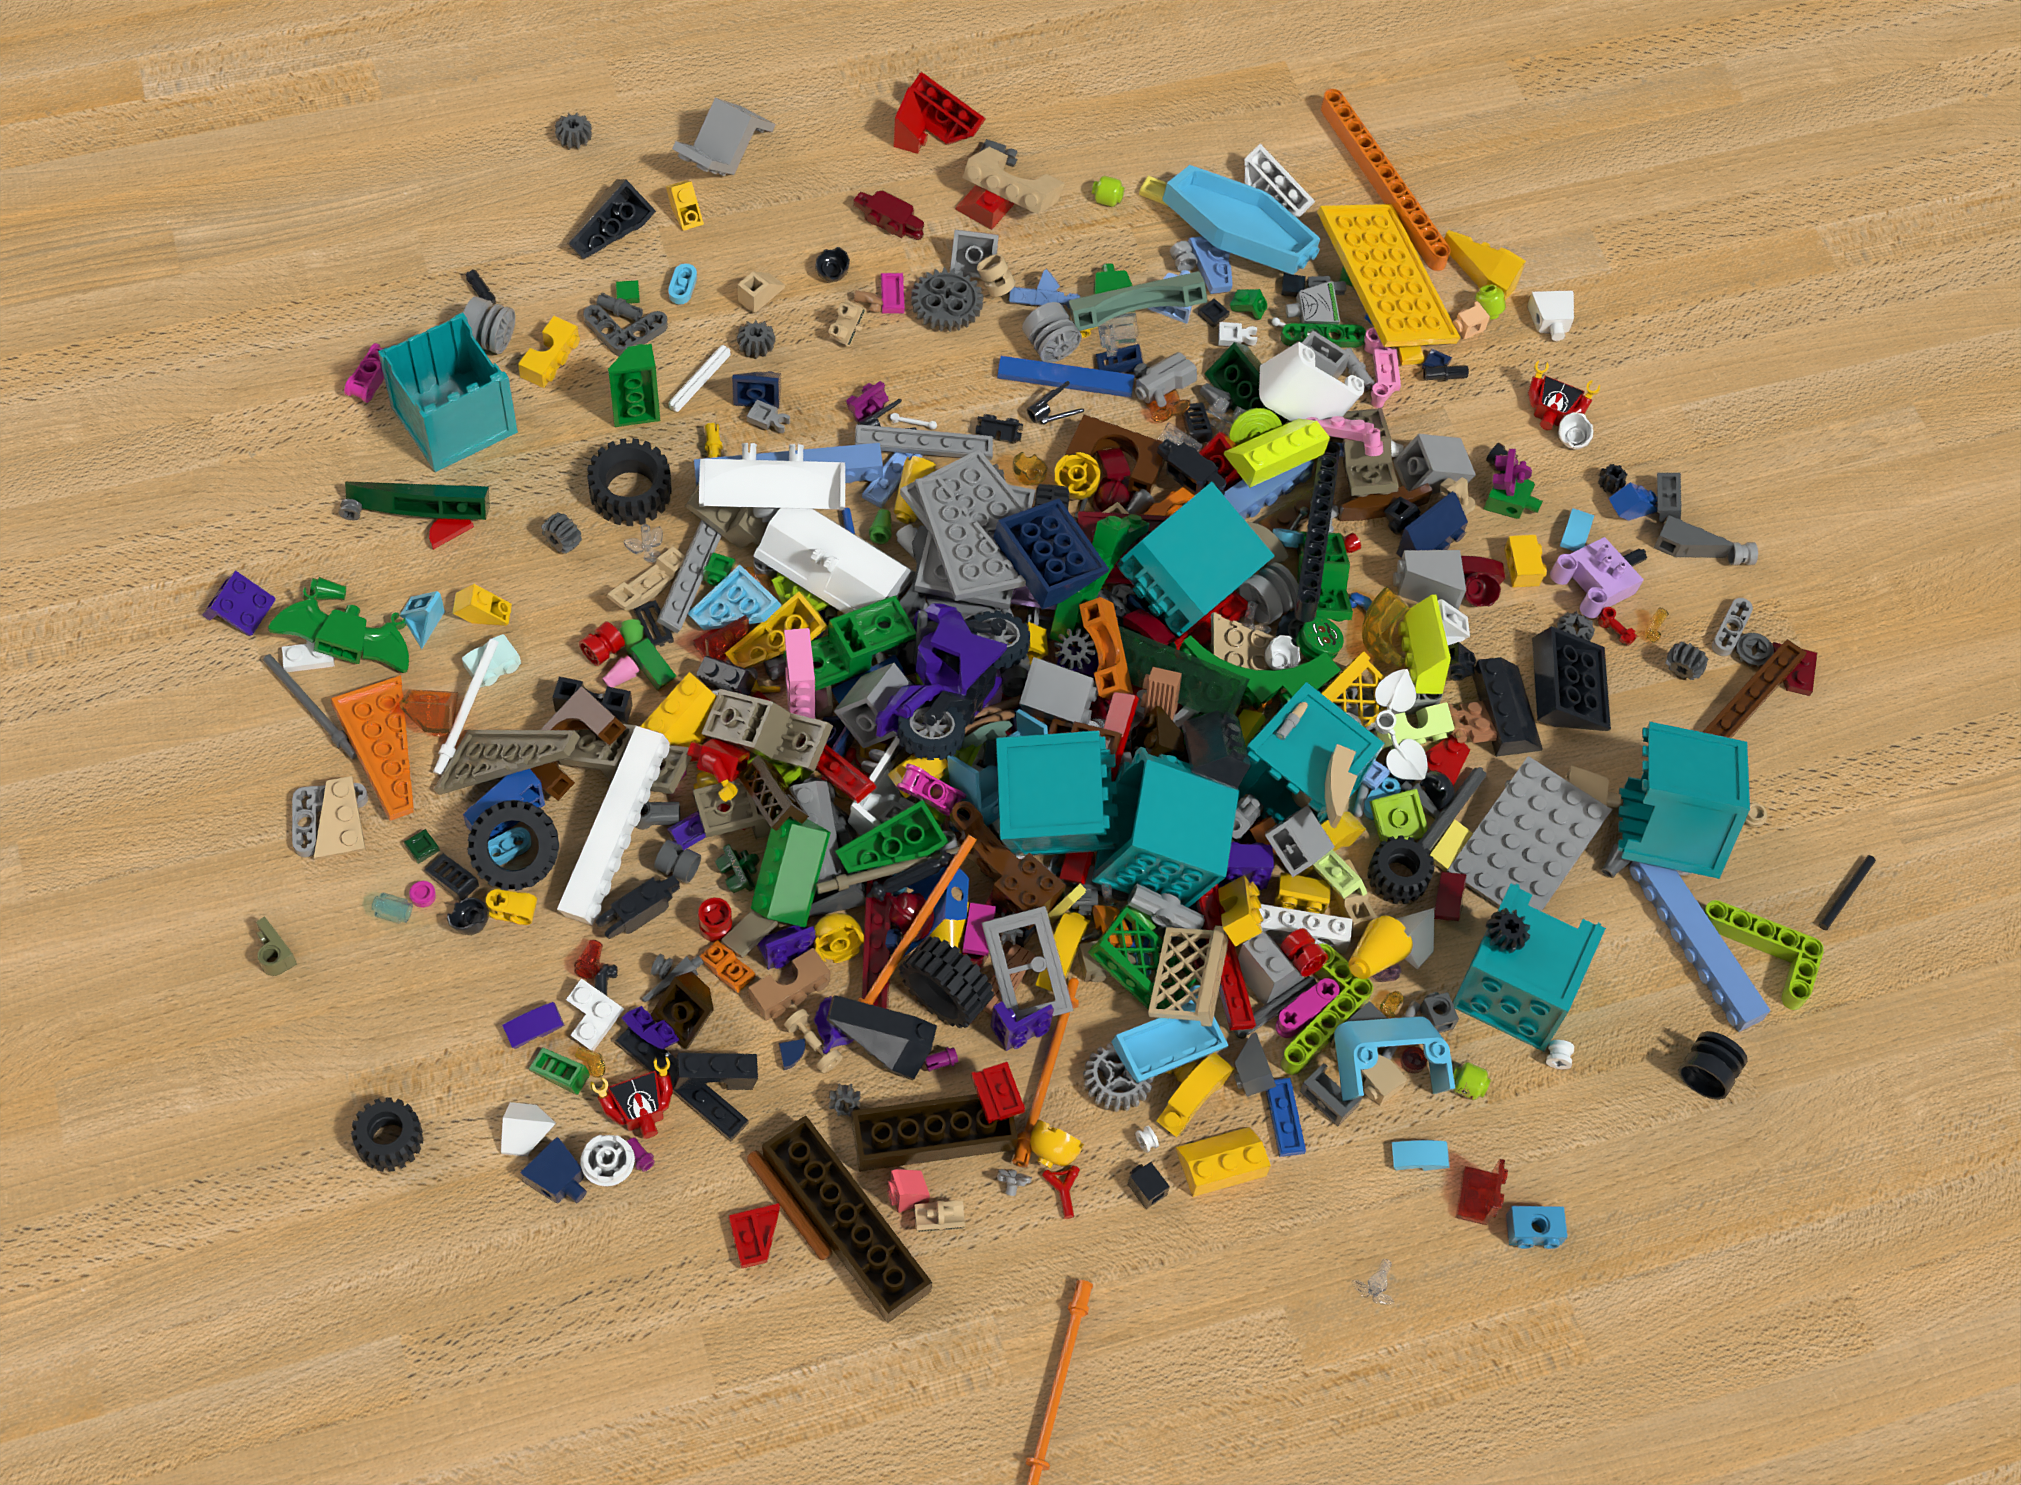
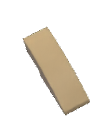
M1339 744L1336 745L1331 755L1325 780L1327 815L1330 826L1335 829L1343 815L1357 779L1356 775L1348 772L1356 752Z
M1344 860V862L1358 875L1351 860ZM1333 889L1343 918L1353 919L1352 937L1363 935L1369 922L1377 918L1368 901V892L1365 896H1362L1355 890L1343 899Z

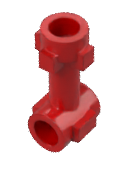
M1603 608L1598 615L1597 622L1602 628L1611 627L1621 636L1619 641L1622 644L1631 645L1638 637L1635 634L1636 631L1633 628L1626 629L1615 619L1616 611L1614 608Z

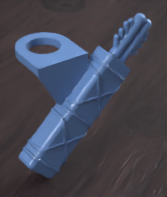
M1046 268L1043 271L1037 289L1015 286L1009 293V302L1035 306L1057 302L1062 307L1066 305L1070 309L1068 300L1081 297L1074 293L1064 296V292L1057 291L1060 285Z

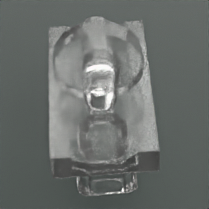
M1218 396L1212 406L1208 405L1206 412L1221 419L1220 423L1214 419L1210 423L1212 427L1216 428L1214 435L1216 436L1219 432L1229 435L1230 428L1226 424L1232 425L1236 418L1246 410L1237 406L1232 417L1224 414L1230 402Z
M1169 422L1158 437V440L1164 442L1168 439L1177 445L1185 442L1190 447H1194L1198 452L1203 446Z

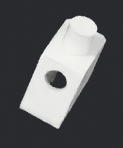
M1573 291L1532 292L1527 307L1539 333H1551L1552 340L1554 341L1564 339L1565 333L1570 330L1574 320Z

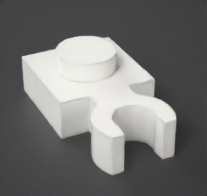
M1219 322L1218 345L1231 346L1234 342L1256 345L1257 337H1251L1250 335H1256L1257 328L1251 326L1242 329L1241 323Z

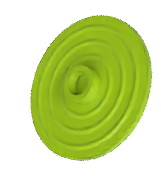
M1264 408L1250 409L1239 415L1233 422L1229 438L1237 445H1240L1281 427L1282 423L1278 416L1270 410Z

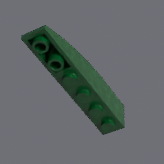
M345 482L346 499L356 500L360 502L363 509L429 518L486 520L490 509L489 486Z

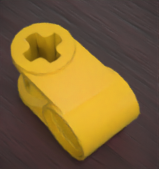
M501 889L491 890L487 894L486 904L489 909V916L492 919L514 922L519 925L532 924L538 900L537 897L525 892L518 893Z

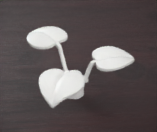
M1402 669L1391 673L1378 684L1375 691V700L1378 705L1387 707V711L1380 712L1375 723H1371L1366 729L1370 731L1376 728L1381 734L1389 733L1391 735L1393 746L1396 749L1391 750L1386 758V765L1390 773L1400 779L1423 780L1427 773V758L1424 749L1418 742L1412 739H1405L1399 746L1393 729L1396 724V716L1391 710L1393 709L1399 713L1411 709L1416 700V690L1407 669ZM1347 713L1362 725L1361 720L1356 715Z

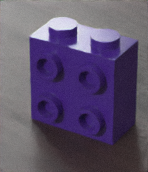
M1231 842L1226 877L1218 883L1219 888L1245 875L1249 883L1253 881L1259 891L1267 889L1274 869L1272 845H1265L1260 842L1251 845Z

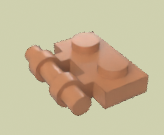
M1483 701L1462 703L1459 705V711L1453 708L1452 704L1448 703L1454 725V730L1451 733L1453 737L1457 738L1459 743L1465 742L1467 737H1470L1473 743L1496 740L1497 731Z

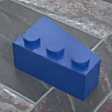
M530 769L505 776L463 814L467 828L471 831V827L479 815L499 802L511 800L527 801L538 808H542L545 806L541 781ZM510 820L500 823L493 829L488 841L503 834L521 821Z

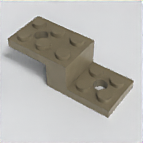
M1383 409L1347 411L1343 416L1344 419L1363 420L1366 423L1374 424V428L1380 430V441L1383 442V453L1381 455L1368 456L1365 454L1364 442L1342 438L1343 465L1351 495L1364 497L1368 494L1379 493L1387 495L1391 492H1398V482L1392 465L1391 436Z
M699 484L685 505L687 509L739 549L751 542L759 546L769 523L763 522L762 518L755 517L753 507H699Z
M720 689L701 734L707 738L744 747L764 759L814 772L833 725L825 721L790 713L772 701ZM734 714L733 719L728 722L730 715ZM806 738L805 743L799 747L801 740Z
M623 724L627 727L626 730L610 746L592 730H577L575 732L580 738L569 757L558 761L563 765L600 769L612 783L636 725ZM669 745V753L666 758H663L660 769H663L660 770L657 780L653 781L650 791L674 793L692 758L687 755L689 747Z
M811 774V775H810L808 778H806L805 780L810 779V778H816V777H815V774ZM751 775L748 780L754 779L755 775ZM736 779L733 782L729 781V783L737 787L738 791L736 796L726 802L718 794L723 788L721 783L693 790V796L706 838L751 826L756 839L769 836L770 825L740 779ZM795 779L789 787L802 784L803 782ZM760 784L758 792H762L764 784ZM772 796L768 797L767 805L771 804ZM722 803L731 806L727 812H721L717 807ZM778 809L776 814H780L782 809Z

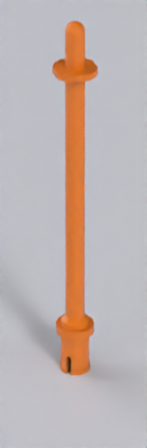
M1074 977L1069 980L1067 987L1072 1006L1077 1008L1079 1007V1000L1075 998L1079 981ZM1070 1012L1058 1016L1025 1130L1017 1135L1018 1144L1012 1159V1163L1016 1164V1166L1025 1168L1029 1165L1028 1162L1032 1152L1030 1135L1041 1113Z
M1085 1280L1076 1281L1072 1302L1068 1304L1067 1309L1071 1317L1034 1458L1026 1459V1464L1031 1467L1027 1485H1038L1042 1470L1050 1469V1464L1045 1461L1081 1318L1088 1315L1089 1312L1087 1305L1093 1284Z

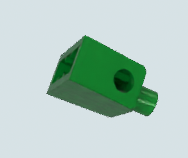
M1104 264L1101 268L1102 272L1095 274L1094 295L1133 286L1127 271H1115L1113 264Z
M1516 479L1514 496H1507L1506 489H1494L1493 486L1484 510L1520 519L1525 508L1538 513L1543 501L1531 496L1535 487L1533 481L1527 479L1524 480V483H1518Z

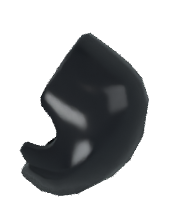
M840 247L832 250L825 249L817 257L815 269L820 278L828 282H837L847 275L850 259L847 252Z
M1436 770L1427 772L1425 778L1419 784L1425 787V793L1438 810L1443 809L1455 794L1454 786L1448 776Z
M466 898L454 904L453 912L447 914L448 923L462 935H475L486 926L489 919V909L478 898Z

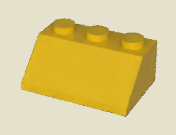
M689 672L640 727L663 734L670 742L669 745L689 747L691 742L702 744L707 737L701 733L717 696Z
M1250 1127L1176 1147V1152L1192 1197L1266 1177L1271 1167L1263 1142Z

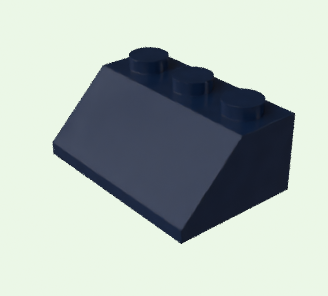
M1454 491L1404 529L1396 552L1401 559L1404 551L1448 550L1450 544L1454 541L1459 542L1465 536L1468 520Z

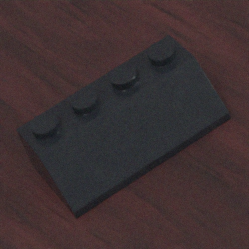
M1502 657L1478 660L1472 677L1479 701H1483L1497 731L1496 740L1491 741L1495 756L1542 751V744L1519 667Z
M1216 710L1183 722L1182 730L1191 772L1238 789L1250 767L1238 717L1230 712L1223 713Z

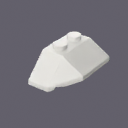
M1261 144L1245 158V184L1270 194L1296 218L1300 217L1315 203L1312 197Z

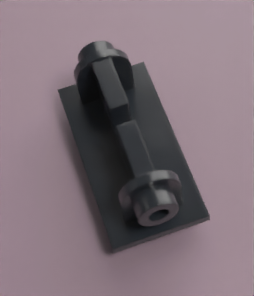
M984 414L983 417L978 416V423L981 426L977 425L975 434L993 436V439H996L998 431L1001 432V441L1021 442L1022 433L1018 432V430L1023 431V424L1019 423V420L1013 418H1006V421L998 420L996 416Z

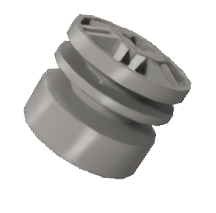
M477 296L473 297L463 312L468 319V324L472 328V334L484 350H491L493 353L501 354L508 346L513 334L516 317L513 308L503 307L501 304L493 306V303L489 300Z
M1057 302L1046 303L1032 311L1022 326V331L1031 344L1034 345L1043 362L1052 363L1064 359L1081 342V333L1073 321L1070 320L1062 305Z
M1277 562L1262 569L1259 574L1249 577L1239 586V595L1252 605L1248 613L1260 624H1270L1279 618L1282 613L1295 608L1298 583L1291 572Z

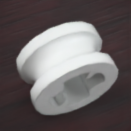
M1149 1126L1144 1127L1143 1132L1140 1130L1136 1131L1137 1141L1145 1153H1148L1151 1147L1157 1148L1159 1146L1157 1137Z

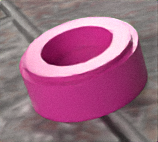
M428 881L416 882L410 888V899L417 907H428L436 899L435 888Z

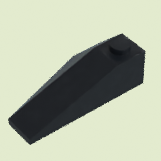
M616 179L600 197L567 244L582 259H586L614 241L622 239L630 232L643 227L656 210L627 179Z

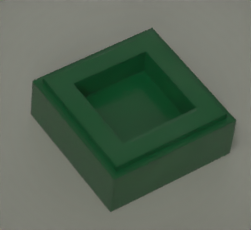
M426 829L404 841L405 847L418 864L440 851L439 846Z

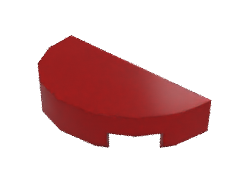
M439 518L429 530V541L432 549L434 550L474 528L473 522L469 519Z

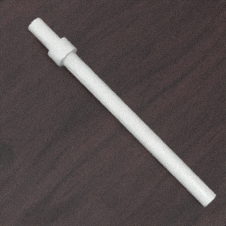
M489 639L446 743L442 744L438 754L440 757L433 771L436 775L442 776L449 759L453 757L456 751L454 747L499 643L494 639Z

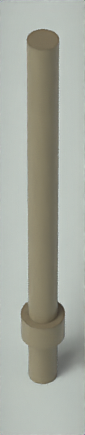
M961 846L945 851L946 853L956 854ZM940 851L927 857L890 864L848 876L846 874L838 875L833 880L817 883L816 889L818 894L838 889V891L849 889L850 885L904 872L930 859H939L942 854Z

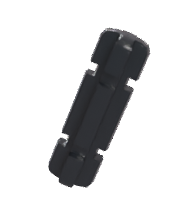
M474 269L468 271L466 279L472 285L480 298L491 301L495 305L496 297L492 292H489L490 289L483 279L479 277L478 272Z

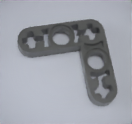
M598 305L587 306L583 312L585 324L616 356H620L627 347L648 343L664 333L668 328L667 316L661 311L651 312L624 330ZM606 327L612 328L614 330L610 334H604L602 332V330ZM639 330L644 331L646 333L642 337H636L633 335L634 332Z

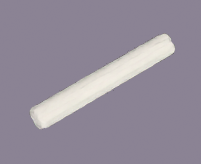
M721 345L668 402L669 408L674 412H678L731 354L730 349L725 345Z

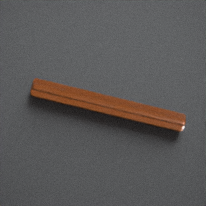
M759 1150L751 1152L747 1156L748 1163L818 1258L823 1261L830 1257L832 1254L831 1247Z

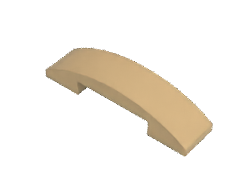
M674 547L670 548L657 558L656 565L631 583L626 584L623 582L610 591L607 597L624 611L645 604L675 580L685 555Z

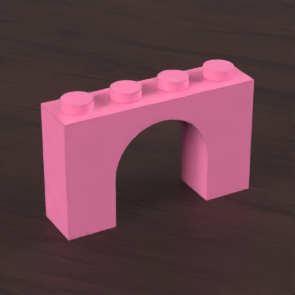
M810 629L785 630L787 660L785 678L789 712L815 719V676Z

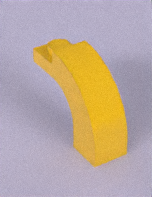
M1343 812L1336 829L1330 826L1329 819L1321 824L1335 846L1332 849L1334 852L1342 847H1350L1366 830L1350 812ZM1311 865L1297 875L1309 877L1315 869Z
M1064 913L1054 933L1065 980L1067 979L1079 944L1091 921L1085 919L1079 913ZM1046 967L1045 970L1039 973L1036 986L1053 992Z
M1216 1053L1209 1055L1180 1085L1156 1121L1175 1137L1180 1136L1203 1103L1214 1092L1222 1088L1235 1068Z

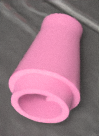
M626 656L624 659L621 657L602 679L608 687L614 688L636 677V673L640 670L629 656Z

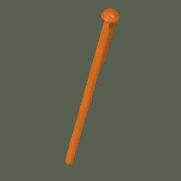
M967 836L865 999L859 997V1002L873 1005L975 844L976 839L974 837Z

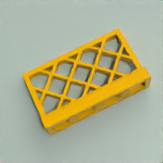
M1363 651L1321 694L1333 703H1341L1344 712H1347L1346 704H1358L1357 717L1361 720L1362 726L1366 728L1371 723H1374L1378 714L1386 711L1387 707L1382 706L1379 710V705L1375 700L1378 682L1380 683L1385 677L1368 661L1370 657ZM1365 669L1373 675V684L1362 683L1361 673ZM1348 687H1357L1358 700L1346 699V689ZM1362 688H1373L1374 700H1362ZM1363 704L1374 705L1373 717H1363Z

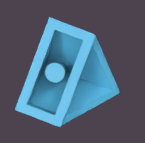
M435 591L412 596L399 615L403 619L406 618V624L421 649L445 612L441 594Z

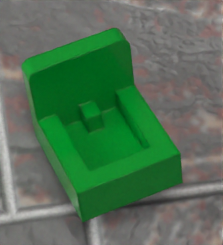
M1239 289L1236 291L1229 306L1232 312L1252 311L1255 319L1261 320L1268 304L1260 289Z
M713 552L708 565L704 566L703 580L707 581L710 585L717 586L733 571L736 564L735 559Z

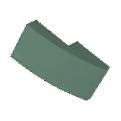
M997 721L984 725L965 736L962 747L965 749L972 744L977 747L982 743L984 744L986 740L997 741V738L1006 737L1005 731L1012 726V723L1010 721Z

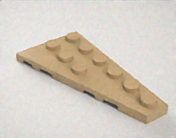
M1215 612L1211 614L1212 654L1236 666L1254 670L1273 671L1265 661V650L1276 637L1259 630L1254 631L1244 627L1242 623L1222 618L1220 614ZM1299 651L1301 659L1299 665L1311 661ZM1335 662L1336 665L1341 669V671L1339 672L1340 674L1346 668V666ZM1327 684L1320 691H1323L1329 684Z

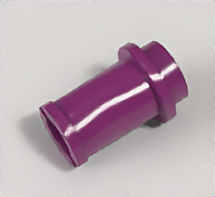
M947 1046L945 1047L946 1050L928 1055L925 1060L928 1072L947 1065L953 1067L954 1063L958 1062L955 1048Z
M636 1137L629 1139L627 1142L634 1152L635 1167L643 1172L649 1170L655 1163L654 1155L648 1153Z

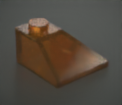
M409 689L400 701V708L424 732L432 733L433 736H445L450 733L455 721L458 692Z

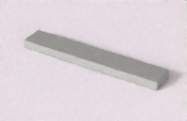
M858 424L855 427V445L880 443L881 451L962 458L980 449L988 460H992L993 436Z
M702 519L656 621L675 633H678L683 626L702 582L704 566L708 565L712 553L715 552L722 536Z

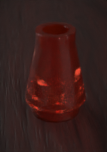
M597 940L588 941L587 946L574 963V972L577 976L583 979H592L597 974L603 948L601 942Z

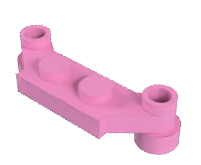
M1370 328L1367 330L1364 338V349L1367 353L1373 354L1376 383L1371 391V405L1375 408H1381L1393 392L1399 391L1401 387L1397 351L1390 347H1384L1375 328Z
M1334 416L1331 419L1318 420L1315 417L1307 418V420L1317 421L1329 436L1364 442L1365 454L1368 456H1378L1383 453L1380 430L1374 428L1372 423H1366L1363 420L1344 419L1342 416Z

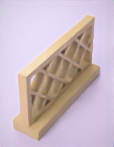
M1215 926L1214 930L1166 927L1148 1011L1149 1017L1200 1021L1201 1026L1212 1027L1228 946V936L1222 926ZM1172 936L1185 939L1184 942L1176 947L1170 943ZM1200 938L1209 939V944L1201 949L1194 943ZM1191 946L1195 953L1185 959L1179 952ZM1176 955L1181 962L1170 969L1166 965V961ZM1201 957L1205 964L1195 971L1190 963ZM1186 967L1191 974L1180 980L1175 973ZM1172 977L1176 984L1165 990L1161 985L1162 982ZM1196 978L1201 983L1200 987L1190 992L1185 985ZM1181 988L1187 995L1176 1002L1170 995ZM1165 998L1172 1004L1165 1010L1156 1009L1157 1004ZM1192 1000L1196 1004L1195 1012L1184 1011L1181 1006Z

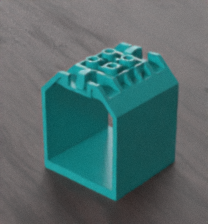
M1211 482L1120 559L1117 566L1121 573L1135 586L1132 588L1135 594L1140 599L1145 598L1150 604L1148 608L1156 618L1160 616L1171 632L1179 637L1275 555L1215 484Z
M1140 747L1135 752L1132 764L1130 765L1129 762L1125 761L1120 766L1115 779L1117 782V795H1113V804H1118V817H1114V831H1119L1120 844H1115V850L1097 851L1092 881L1128 894L1131 893L1136 884H1139L1158 894H1171L1180 900L1181 905L1188 908L1226 877L1239 790L1192 773L1190 763L1180 761L1174 756L1161 754L1159 757L1148 754L1145 748Z

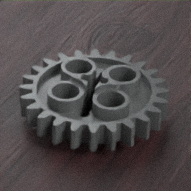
M943 268L942 273H939L937 269H934V275L926 272V279L919 277V283L914 284L911 294L913 313H917V319L923 318L924 325L930 322L931 329L937 325L941 332L944 327H947L949 332H951L952 327H956L960 331L961 325L968 327L969 321L975 323V318L980 316V310L983 309L982 288L977 287V280L971 281V275L963 277V271L955 274V268H952L950 273L947 272L946 268Z

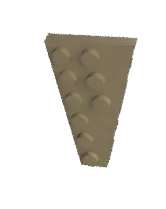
M468 730L434 790L441 795L567 758L573 752L580 736L574 730Z

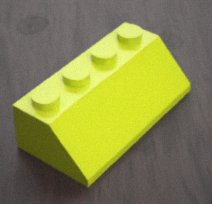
M1298 418L1224 452V455L1251 488L1323 455L1330 437L1317 421Z
M1432 594L1405 611L1403 622L1400 621L1398 625V634L1402 636V651L1406 652L1405 667H1409V675L1417 694H1443L1451 659L1437 595Z

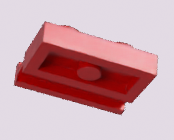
M1008 1061L985 1068L979 1072L971 1073V1078L988 1124L998 1119L1002 1120L1025 1113V1107Z

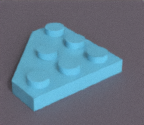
M738 565L688 612V615L703 630L765 622L782 605L741 565Z

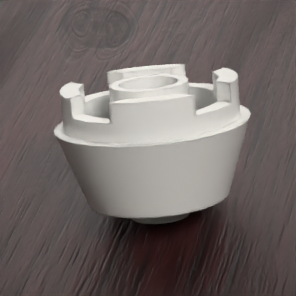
M617 1135L596 1136L589 1141L581 1155V1168L584 1175L591 1182L600 1186H614L625 1180L630 1175L635 1162L633 1149L627 1141Z

